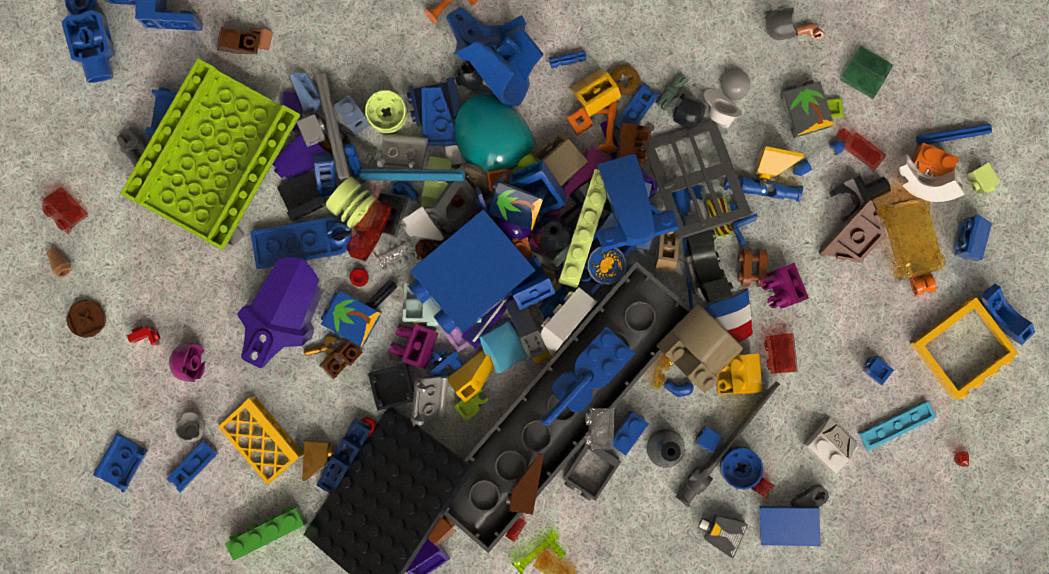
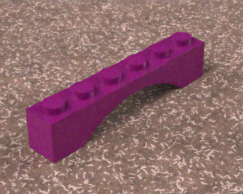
M593 146L590 151L586 149L583 156L588 162L572 176L569 182L566 181L561 186L565 191V202L576 189L591 181L594 170H598L597 164L611 161L612 159ZM563 206L549 211L548 214L545 213L541 218L547 215L560 216ZM551 227L550 233L556 234L557 229L555 227ZM532 230V232L528 236V238L530 239L529 244L538 249L539 251H541L542 253L549 255V253L541 250L536 245L533 238Z

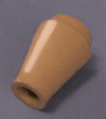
M52 248L46 252L53 274L63 277L72 271L71 263L57 248Z

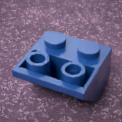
M979 215L971 216L961 221L958 227L960 232L959 239H956L953 250H955L954 255L973 261L983 260L992 223Z

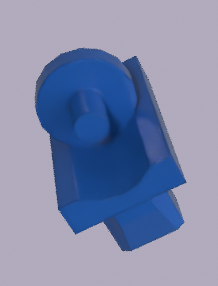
M561 287L551 297L544 298L539 306V310L544 316V321L548 317L552 318L555 315L553 311L559 304L562 306L565 304L566 301L564 299L568 295L566 288Z
M444 348L439 353L435 349L431 351L434 357L429 360L430 363L433 365L439 361L429 371L431 377L442 375L449 377L443 369L448 364H450L454 371L463 366L456 350L444 359L442 357L447 353Z

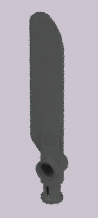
M775 381L707 464L702 469L697 466L692 471L693 474L688 476L685 488L679 495L675 496L687 507H690V502L693 498L707 489L713 480L709 476L780 383Z

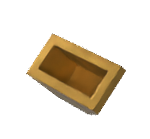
M304 441L302 481L310 479L332 457L333 446H330V441Z

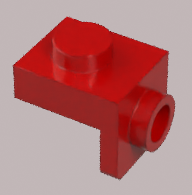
M140 326L132 329L131 334L126 335L129 343H135L148 337L152 346L160 345V334L153 327L143 328Z

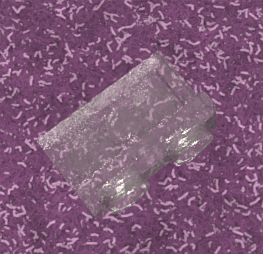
M589 408V413H586V425H589V433L585 434V444L588 445L590 450L613 449L614 409Z

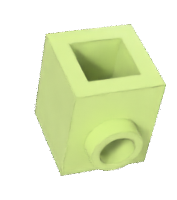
M989 162L966 174L970 180V187L973 191H977L978 194L982 192L988 194L996 189L995 185L1000 183Z

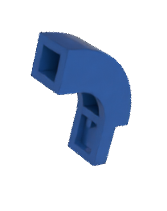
M994 283L984 291L980 303L1006 335L1020 345H1023L1035 333L1032 322L1021 316L1008 304L1001 287Z

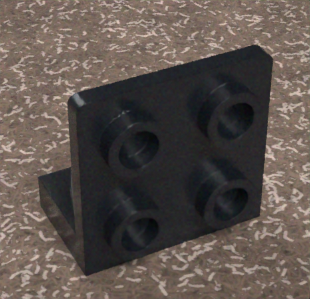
M311 171L277 187L288 210L286 213L293 222L326 206L327 202L324 196L318 197L316 179Z

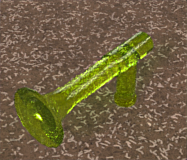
M553 530L524 559L517 563H510L520 574H523L528 564L549 546L559 556V559H562L567 553L555 542L559 536Z

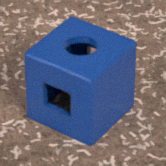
M704 426L697 436L695 443L714 453L723 436Z

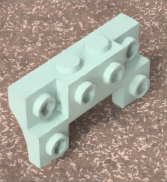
M404 283L403 322L427 323V326H438L437 321L433 317L440 311L431 298L422 304L407 287L409 284Z

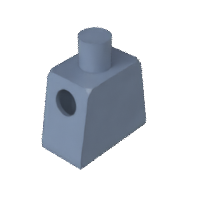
M349 94L333 105L355 135H358L370 126L367 118Z

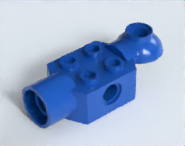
M65 0V6L72 15L67 16L61 23L71 59L82 64L87 83H96L113 78L109 59L115 55V50L106 17L95 11L97 0H86L85 5L79 7L81 0Z

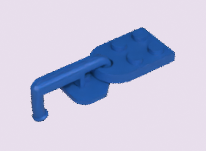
M606 326L578 356L574 364V372L563 373L554 382L552 392L560 401L548 414H544L541 417V423L545 426L550 425L566 407L572 412L583 411L592 401V389H600L606 386L635 355V352Z

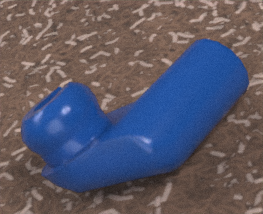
M669 380L664 388L676 397L690 395L693 392L694 385L691 382H686L684 385L677 386Z

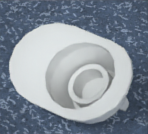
M714 89L705 91L704 98L711 106L710 118L723 128H728L735 118L741 117V110L724 94Z

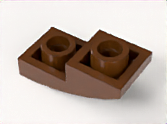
M347 340L328 355L319 366L330 378L335 379L347 365L351 366L363 352L354 342Z

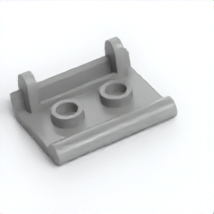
M384 133L381 158L377 160V168L423 169L428 144L427 137Z
M442 375L415 379L411 415L413 426L415 424L423 425L424 421L444 420L448 376Z

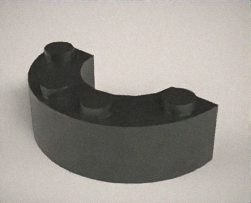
M714 229L686 237L688 252L693 258L699 288L708 303L731 297L734 293L732 283H728L724 270L720 269L718 264L720 257L714 247V240L716 239Z

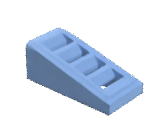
M306 72L292 73L290 77L304 111H317L322 106L319 91Z

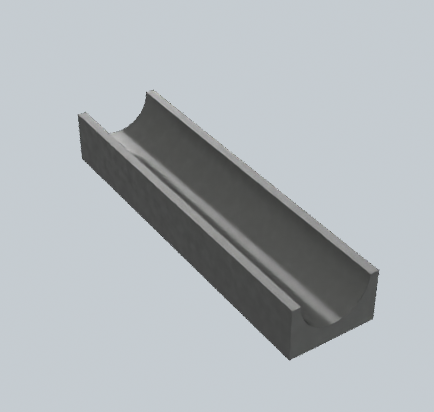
M636 261L466 455L464 460L471 464L474 469L444 515L489 553L523 514L509 511L510 505H506L508 493H512L514 486L539 453L544 454L536 498L660 356L662 351L656 345L692 309ZM607 326L635 352V355L606 386L600 389H592V401L583 411L572 412L566 407L550 425H543L541 417L544 414H548L560 401L552 392L554 382L563 373L574 372V364L578 356Z

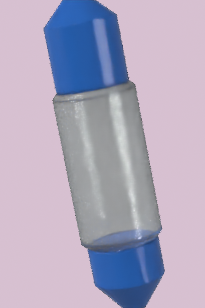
M835 140L808 155L804 160L794 165L793 174L803 176L835 158L839 153L843 152L845 142Z

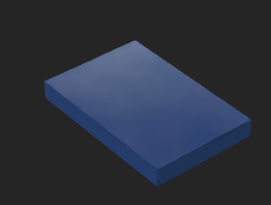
M760 506L761 545L821 546L819 506Z

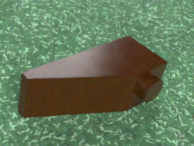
M543 453L537 455L514 486L512 493H508L506 505H510L509 511L533 515Z

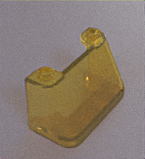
M916 197L877 207L876 210L878 216L883 217L885 220L882 224L883 226L886 225L895 258L893 265L897 266V271L893 272L895 282L940 271L946 264L945 257L940 252L929 211L931 208L930 202L922 198Z

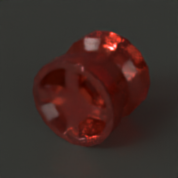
M761 478L759 483L751 489L768 499L770 496L769 492L774 489L775 485Z

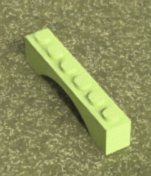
M597 169L594 170L558 281V283L577 288L607 197L604 184Z

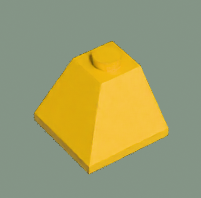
M765 146L758 153L755 174L759 175L760 179L770 180V178H774L801 160L804 154Z

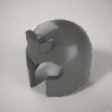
M794 7L784 8L781 11L765 12V28L767 34L772 39L785 40L795 37L793 27Z

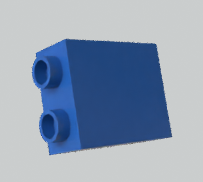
M483 209L410 270L414 281L407 287L422 304L429 298L432 299L440 309L433 317L447 334L456 328L462 335L510 295L511 291L517 289L534 274L535 269Z

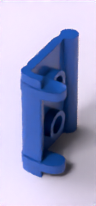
M116 434L93 475L121 489V492L124 493L148 450Z

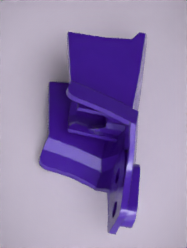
M292 257L278 259L256 297L237 313L245 327L241 358L258 368H264L284 347L303 346L313 338L314 327L311 320L323 292L319 290V278L303 259ZM261 335L266 336L265 342L260 340ZM253 352H257L258 357L256 360L252 358Z

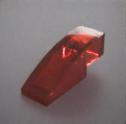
M375 200L361 221L354 227L356 234L346 246L352 258L366 261L373 252L387 223L391 210L389 204Z

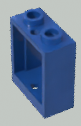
M543 159L509 174L508 178L509 185L520 189L542 178L553 196L543 200L538 216H542L546 212L559 209L565 205V191Z

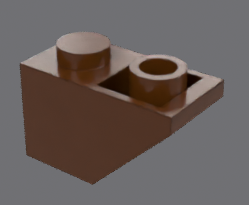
M221 27L217 50L234 54H257L260 35Z

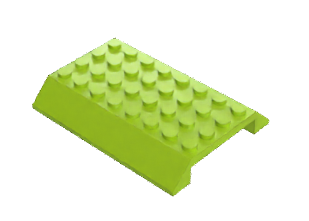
M197 58L121 190L120 195L224 251L299 119L300 114L284 105H279Z

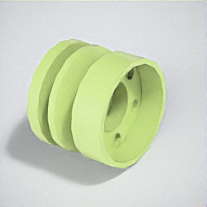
M382 90L374 93L368 99L365 106V115L370 125L376 131L383 134H392L399 131L405 125L407 109L398 94L389 90ZM388 109H391L390 113L392 115L390 117L386 116L384 118L383 111H388Z
M353 177L346 179L334 191L326 203V208L334 215L344 211L341 221L346 222L348 220L347 226L349 228H353L363 221L377 201L374 195L369 196L370 192L368 190L358 194L362 185Z

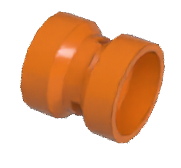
M931 273L924 274L923 277L917 276L910 279L911 288L915 296L922 295L924 292L936 291V282Z

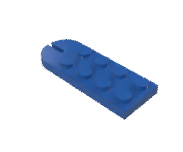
M328 217L250 231L256 269L274 267L277 260L281 258L292 257L309 261L344 254L352 246L353 235L347 234L346 236L336 238V234L352 232V229L347 226V222H342L340 217Z

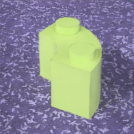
M430 156L427 169L455 168H452L453 160ZM425 181L421 207H432L448 183L446 181Z

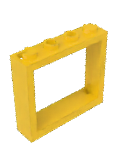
M977 297L968 299L910 343L951 399L959 400L965 398L969 394L968 391L973 387L981 386L986 377H992L1000 371L998 368L1002 365H1008L1015 360L1014 356L1018 354L1017 350ZM974 309L1006 353L957 389L926 349L925 345Z

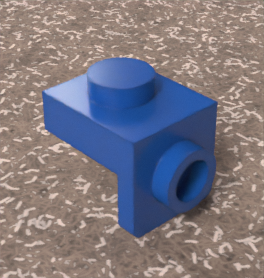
M870 356L865 361V368L862 371L878 384L883 385L894 369L883 362L880 356Z

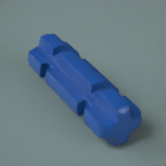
M580 50L577 53L571 52L559 55V57H550L549 63L551 68H556L559 65L564 66L576 63V61H585L586 53L584 50Z
M352 143L345 144L344 152L352 170L351 172L355 178L360 177L359 173H361L362 166H360L355 147Z

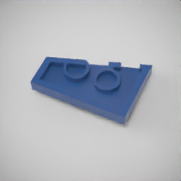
M421 88L422 136L428 138L427 146L457 145L455 127L441 88Z

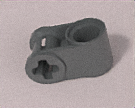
M813 485L796 496L797 499H792L790 504L792 506L820 507L828 501L829 494L821 485ZM816 491L820 492L821 498L816 497Z

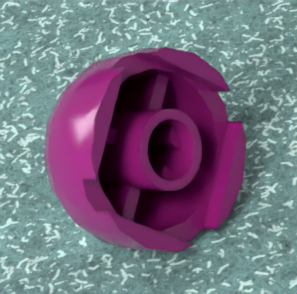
M187 343L179 345L173 350L169 358V367L174 377L185 382H196V379L202 377L205 371V361L201 363L202 353H205L202 346Z

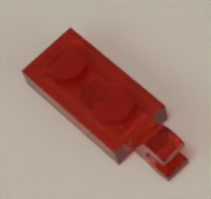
M843 128L836 135L846 143L844 149L873 171L877 169L886 157V154L857 132L852 136L848 130Z

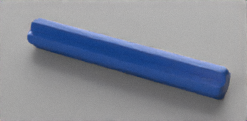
M987 123L921 134L916 136L917 145L922 143L932 144L992 133V126Z

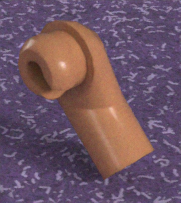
M814 23L795 27L797 36L808 34L817 40L822 39L824 36L823 30Z

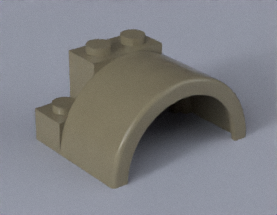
M697 304L656 345L704 393L714 386L719 380L716 376L743 350L742 346L700 304Z

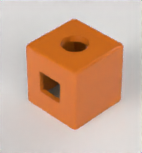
M584 108L567 117V122L576 136L593 126V122ZM582 119L583 123L578 125L576 121Z
M503 169L487 173L491 192H495L492 190L495 180H500L503 173L507 174L505 179L506 184H508L511 170Z

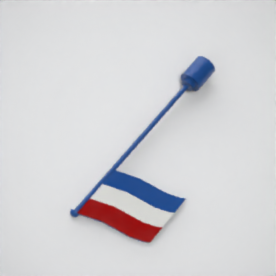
M688 189L672 193L683 226H685L684 217L688 216V212H691ZM686 237L683 238L684 256L688 255ZM685 262L689 306L693 309L691 282ZM748 289L734 297L704 307L738 343L753 334Z

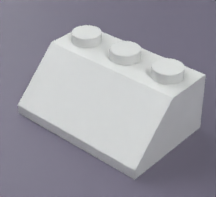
M580 288L575 292L570 291L564 299L566 301L563 306L559 304L553 311L555 315L552 318L548 317L541 325L543 330L540 336L552 356L557 353L597 303Z

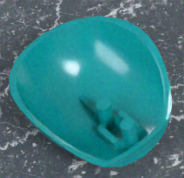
M483 93L473 96L457 112L455 136L461 156L467 163L475 164L485 171H498L517 165L522 158L530 154L534 146V138L526 120L515 108L501 103L495 95Z

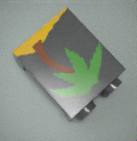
M814 80L803 83L802 87L796 88L795 85L784 89L785 92L780 95L781 99L785 98L794 126V129L791 131L793 138L824 130L834 125L821 81L814 83Z

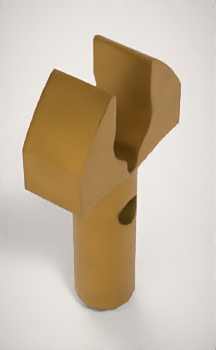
M332 336L325 337L323 344L305 348L304 354L309 356L327 352L330 355L335 349L327 348V346L331 342L339 340Z

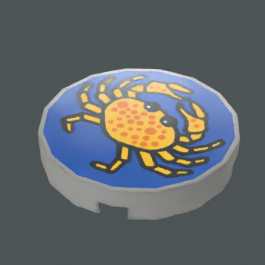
M601 247L591 253L588 259V271L596 282L606 285L613 284L623 277L626 271V260L622 252L617 248L602 252Z

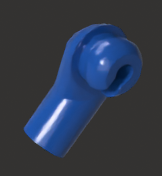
M397 182L391 187L393 194H407L412 201H415L420 196L408 182Z

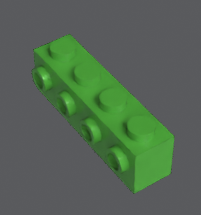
M291 505L281 510L283 514L277 517L273 514L264 519L265 523L259 526L255 523L246 528L247 532L243 534L237 532L229 536L230 540L225 545L233 561L307 524L300 506L293 508Z

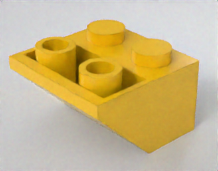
M602 68L569 88L589 117L621 97L617 84L609 73Z
M759 353L737 355L716 376L719 379L716 382L718 395L763 392Z

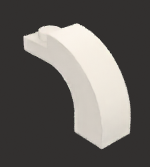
M908 154L900 158V166L898 168L903 176L902 185L912 195L934 202L948 201L964 195L965 184L956 170L942 176H928L917 169Z

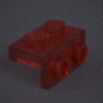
M62 187L43 199L42 211L47 217H51L57 227L62 231L64 230L67 234L72 232V227L88 216V213Z
M794 333L766 336L767 340H765L764 346L765 350L768 351L767 368L770 370V373L797 372L798 365Z

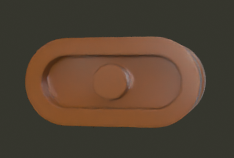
M743 248L742 252H739L738 263H741V271H738L737 280L741 282V286H750L751 281H756L757 287L766 285V283L760 285V281L763 278H767V249H758L757 254H752L751 248ZM752 262H757L756 273H752Z

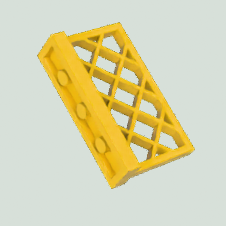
M255 395L248 398L244 404L218 426L267 485L304 454ZM245 408L250 413V421L241 420V411ZM229 422H237L236 433L229 432L225 426ZM241 423L250 424L249 434L240 433ZM254 424H259L263 428L262 435L253 434ZM240 436L249 437V447H242L239 444ZM253 438H262V449L252 448ZM266 439H272L275 442V450L266 449ZM252 451L262 452L261 462H255L252 459ZM265 452L275 453L274 463L265 462ZM278 454H285L290 461L286 464H278ZM265 466L274 467V475L270 478L264 473Z

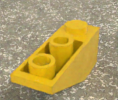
M482 350L448 377L449 384L464 403L481 390L493 371L494 365L491 356L485 355L484 350Z

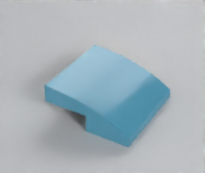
M509 321L502 323L479 337L485 355L491 356L496 373L504 372L527 357L522 342Z

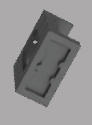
M465 179L464 181H446L448 185L434 205L424 208L429 214V218L437 222L441 226V230L448 235L454 234L462 228L478 208L475 201L478 198L477 192ZM457 193L468 205L456 221H451L446 215V208Z

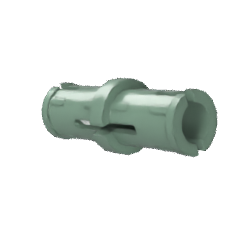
M679 73L671 85L665 88L664 94L656 101L657 106H660L665 101L660 107L661 109L666 110L674 97H678V92L688 82L686 77L679 82L684 76L683 74Z

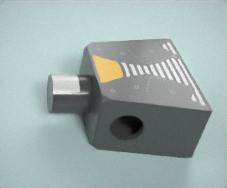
M717 514L714 515L712 521L702 517L698 524L699 529L707 532L704 539L730 558H734L748 526L743 521Z

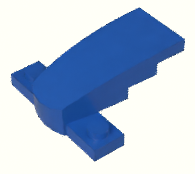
M636 154L597 164L611 210L618 223L616 226L596 231L602 252L624 245H642L651 241L655 236L679 230L673 209L652 215L645 182Z

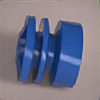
M737 446L730 448L724 454L720 461V471L729 485L736 489L745 490L759 483L763 476V464L757 453L747 447ZM738 462L745 464L743 467L744 471L736 470Z

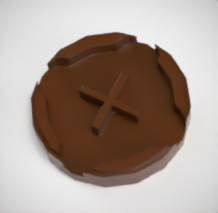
M78 301L71 306L67 314V326L73 334L79 337H94L105 327V311L95 301Z

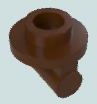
M424 239L417 242L415 246L416 259L423 260L434 251V246L429 240Z

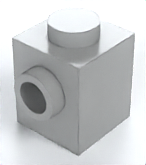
M307 114L299 118L297 125L307 147L325 140L322 132L325 128L321 119L317 120L315 114L311 116Z

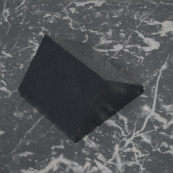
M380 193L368 229L397 238L408 204L407 199Z

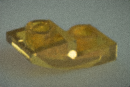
M664 353L655 367L651 389L660 390L661 386H664L665 379L664 374H661L662 370L669 371L670 367H673V362Z
M543 550L533 565L544 574L578 573L546 550Z

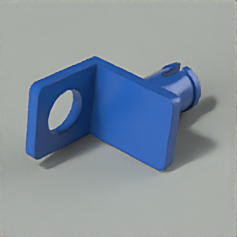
M735 203L730 206L732 211L739 209ZM757 213L733 223L732 230L741 247L745 245V239L739 228L756 221Z

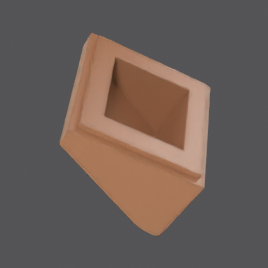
M250 28V33L260 35L258 49L269 51L273 32L265 28Z

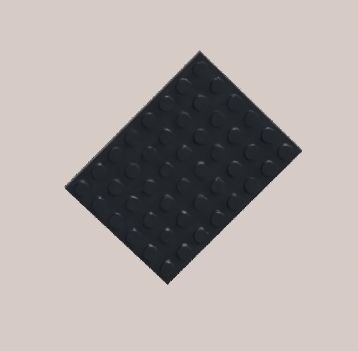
M394 407L387 408L375 426L374 431L369 435L348 471L341 479L340 484L331 492L303 535L348 574H404L474 467L417 424L413 426L412 421Z

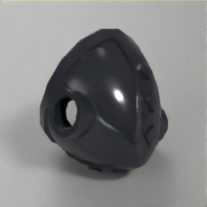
M467 60L455 72L457 84L459 86L463 85L471 91H477L484 81L470 61Z

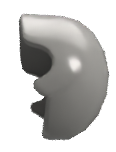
M740 69L726 72L721 80L724 95L731 100H741L750 89L748 75Z
M193 411L182 413V417L176 421V434L180 440L186 443L195 442L204 434L205 423L202 417Z

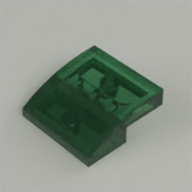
M860 46L840 81L874 99L891 71L893 64Z

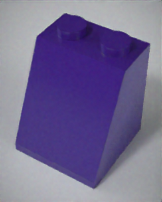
M427 538L406 572L408 574H429L451 558L441 544L435 546Z

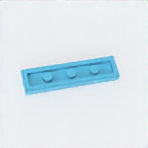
M926 400L858 434L866 450L869 451L937 417L929 401Z

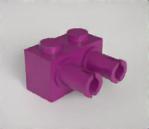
M795 263L767 273V278H763L760 281V285L766 283L765 286L761 287L763 290L773 289L775 295L770 296L767 301L768 303L773 301L769 305L771 308L779 306L780 309L809 299Z
M398 324L397 328L404 330V332L396 330L395 335L407 338L409 342L407 346L392 342L390 346L397 348V350L389 348V353L403 357V362L426 370L431 351L434 348L439 333L416 324L414 328Z

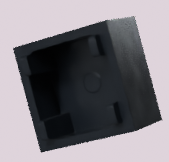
M407 363L368 373L377 411L413 402L414 388Z

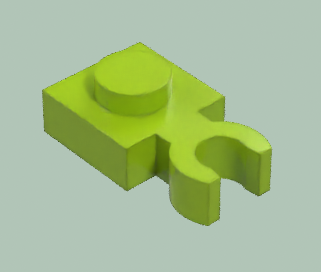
M482 389L475 394L473 399L471 397L465 403L462 400L454 406L465 421H468L481 410L478 404L486 403L489 400V397H486L484 400L479 398V394L483 391Z

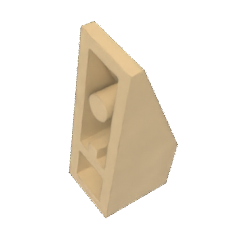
M674 231L659 235L654 272L674 274L679 250V240H677Z

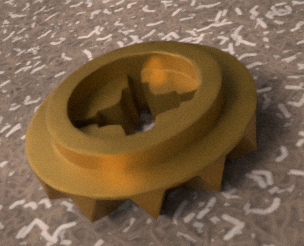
M617 66L610 74L617 84L621 95H629L635 92L639 86V74L632 66ZM622 73L625 78L630 79V81H627L626 87L622 82H618L622 79Z

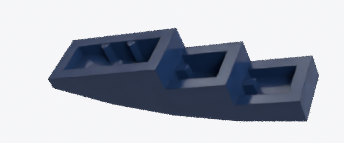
M358 418L353 420L348 432L342 438L316 486L329 494L338 487L341 479L348 471L372 430L371 426Z

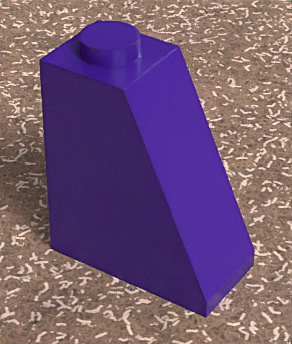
M300 134L274 161L272 165L276 168L273 171L281 178L285 176L291 179L315 169L313 157L328 155V153L319 144L307 147Z

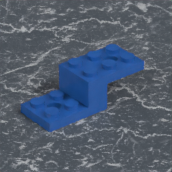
M106 0L109 4L136 5L135 19L145 28L202 31L203 23L193 12L181 11V13H173L171 10H166L167 0Z

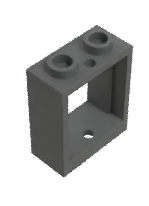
M515 299L505 303L528 359L547 352L529 308L526 307L520 310Z
M588 439L563 476L564 484L572 490L575 488L580 490V495L588 501L591 498L596 501L621 461ZM588 449L611 464L594 492L570 477Z

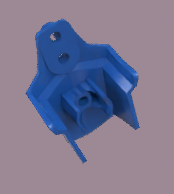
M462 7L450 12L446 19L457 41L455 54L461 60L470 61L501 103L509 106H519L525 98L530 85L529 75L544 55L526 33L524 17L519 16L504 25L484 26Z

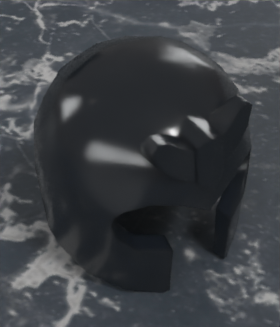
M683 93L680 96L682 102L679 107H675L673 121L683 127L694 128L703 120L707 107L699 99Z

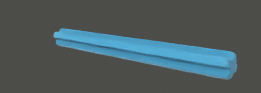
M362 169L359 176L361 180L464 181L466 174L462 169Z

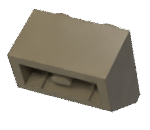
M559 131L532 153L537 162L543 159L560 186L588 162L573 143Z

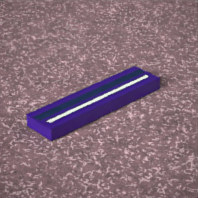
M512 293L507 300L499 303L483 316L481 323H475L463 333L461 338L476 349L481 343L479 337L493 328L507 309L505 303L514 299Z

